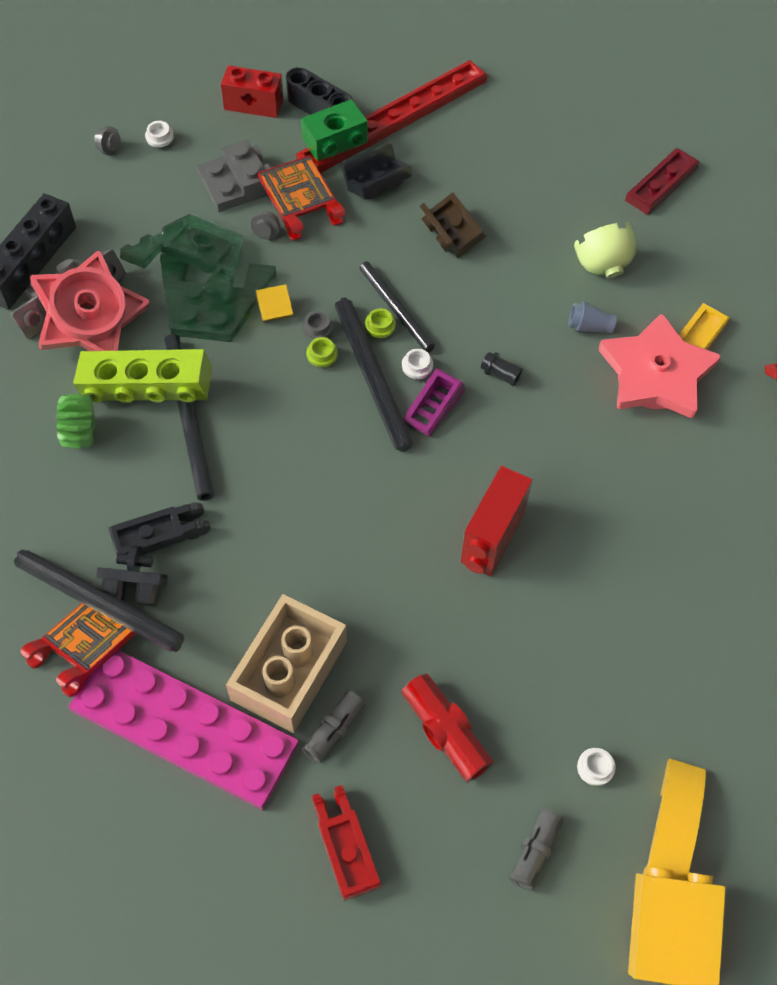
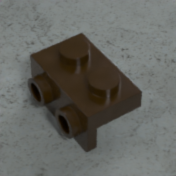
M454 192L430 210L425 203L420 205V208L425 213V216L421 218L431 233L435 230L439 232L440 235L436 238L445 252L451 249L457 258L486 237Z

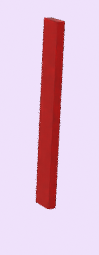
M468 60L365 116L368 121L367 143L318 162L310 150L306 148L296 153V160L310 155L319 172L322 173L486 83L487 74L471 60Z

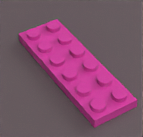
M119 650L87 678L80 692L68 706L70 711L262 811L299 746V740Z

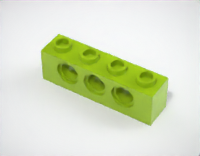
M204 349L80 351L73 385L80 394L89 395L93 399V403H100L102 401L129 403L134 400H149L152 402L181 400L193 402L195 400L208 399L213 366Z

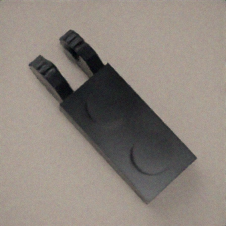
M194 502L176 508L172 506L110 526L108 529L116 555L118 553L129 554L132 545L141 546L142 554H146L185 541V538L195 539L206 535L211 527L205 519L184 525L180 524V521L187 522L203 515L205 511L203 505L199 502Z

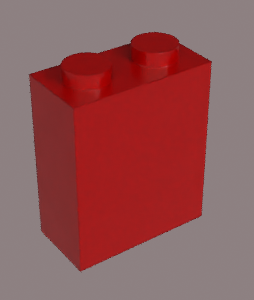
M502 465L500 466L465 529L460 562L465 564L470 571L492 576L526 512L533 479Z

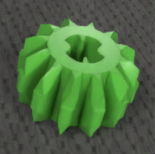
M82 394L61 396L58 400L56 416L57 437L59 438L60 445L71 449L90 447L94 442L95 436L93 399L89 395Z

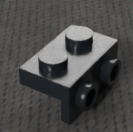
M388 142L341 164L347 190L363 199L375 198L379 195V192L389 187H397L403 183V180L412 177L410 165L395 159L392 144Z

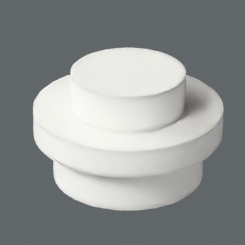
M154 121L148 125L145 138L147 143L153 147H165L173 141L174 134L166 122Z
M413 349L404 356L402 370L410 378L423 379L431 374L433 360L425 350Z
M590 748L579 757L577 770L580 777L586 783L592 786H603L613 778L616 766L613 757L607 751L601 748Z

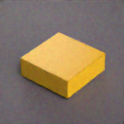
M286 284L256 290L263 322L293 316Z

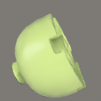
M617 223L606 225L585 234V241L580 244L577 240L574 248L581 265L588 272L595 275L605 274L606 278H614L623 274V268L631 263L637 248L636 236L630 223H625L626 228L619 229Z

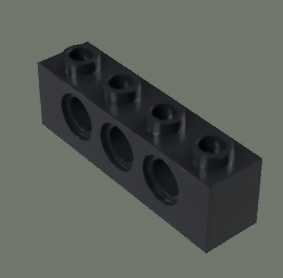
M43 193L0 244V307L7 310L11 309L31 284V275H38L76 229L68 202Z

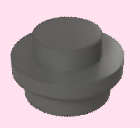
M106 126L96 132L94 139L96 148L104 155H114L121 145L118 130L114 127Z
M261 211L252 218L251 229L261 239H274L280 231L279 219L270 211Z
M313 311L304 319L302 330L304 335L311 340L319 337L328 338L333 332V322L326 313Z

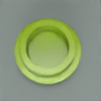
M383 308L374 309L365 320L367 333L375 338L388 337L396 328L395 318L388 310Z
M319 337L314 339L307 347L306 355L308 361L313 366L323 368L332 365L337 360L338 350L330 339Z

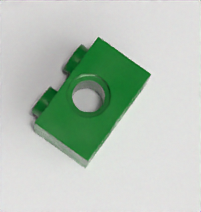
M352 99L301 118L302 140L317 162L368 142V121Z

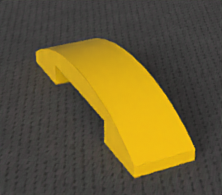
M668 759L660 794L662 799L648 864L644 868L643 874L647 875L648 867L673 870L672 878L687 880L700 823L706 769L674 759Z

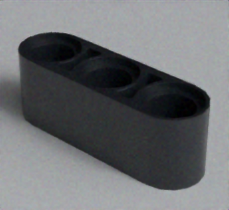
M292 68L286 73L288 101L309 115L351 99L353 101L350 94L305 68Z

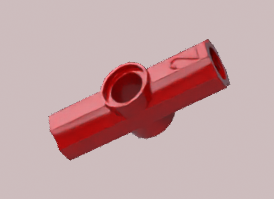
M428 673L418 675L402 689L401 694L422 721V728L429 741L438 751H444L466 783L477 779L493 765L494 761L471 732V725L466 715L455 703H449Z

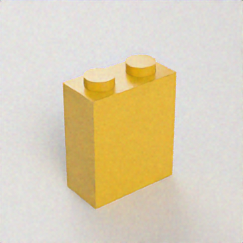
M648 867L647 875L636 873L628 974L634 979L672 985H719L725 886L713 884V876L698 873L688 872V880L672 878L673 870Z

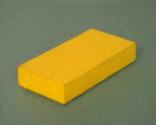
M703 303L680 332L679 336L683 342L708 350L726 327L730 317Z

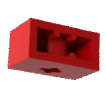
M228 65L221 82L224 110L277 118L284 100L282 74Z

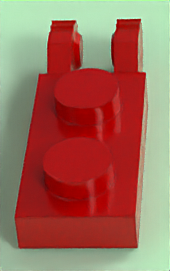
M340 785L334 787V797L337 805L340 807L341 815L329 819L324 799L320 796V793L312 795L311 798L319 820L318 828L340 893L345 902L381 888V883L355 810H351L344 788Z

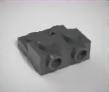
M248 139L221 148L223 157L196 165L197 174L218 212L268 196L258 178V172L270 169L271 167L269 164L263 165L261 163L263 158L258 145L251 146Z

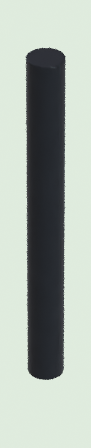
M368 261L362 263L359 267L360 271L420 347L426 352L432 351L435 347L432 340Z

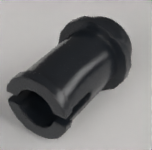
M488 352L480 366L481 369L485 370L484 374H492L511 386H515L523 369L500 358V354L497 352L494 354Z

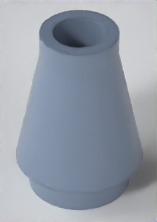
M583 301L581 304H573L568 326L575 328V332L612 333L617 317Z

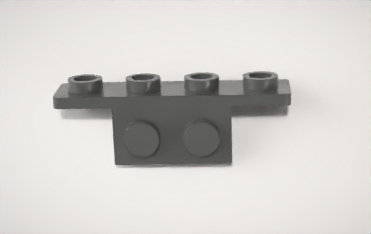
M108 249L103 252L102 256L112 277L118 281L126 276V271L115 251ZM75 259L65 260L57 265V270L51 274H63L68 270L79 267L83 262ZM32 285L24 291L29 301L11 312V317L27 339L42 331L47 313Z

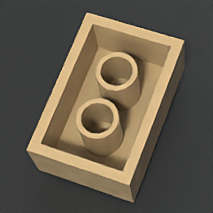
M282 594L226 684L230 701L294 733L347 643L346 625Z

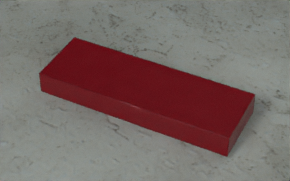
M679 148L674 149L626 194L625 201L646 215H649L698 169L700 161Z

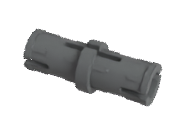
M347 690L329 715L324 714L320 719V727L309 741L303 745L302 751L311 760L321 764L323 758L336 741L343 739L347 735L348 731L346 728L360 710L365 707V702L357 694Z
M546 808L541 809L529 838L524 839L521 845L523 851L509 878L516 886L527 891L533 890L544 862L549 861L553 853L551 850L553 841L564 822V819L558 813Z

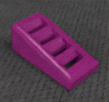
M436 368L403 417L404 423L430 437L465 392L463 382ZM440 386L449 391L447 395L438 391ZM432 396H435L443 402L441 403V405H439L438 403L430 400V398ZM425 404L436 410L434 415L422 409ZM420 414L430 421L425 425L416 420L415 416Z

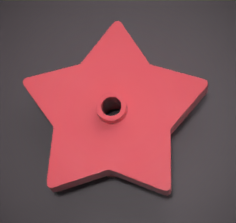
M100 251L95 252L79 267L68 270L63 274L31 275L30 277L31 285L47 312L39 339V348L41 350L81 346L88 351H118L121 329L146 311L150 304L147 298L120 286L117 280L112 277Z
M662 314L639 336L601 340L598 349L618 374V409L638 406L650 409H670L688 418H694L697 411V383L718 364L720 355L683 342Z

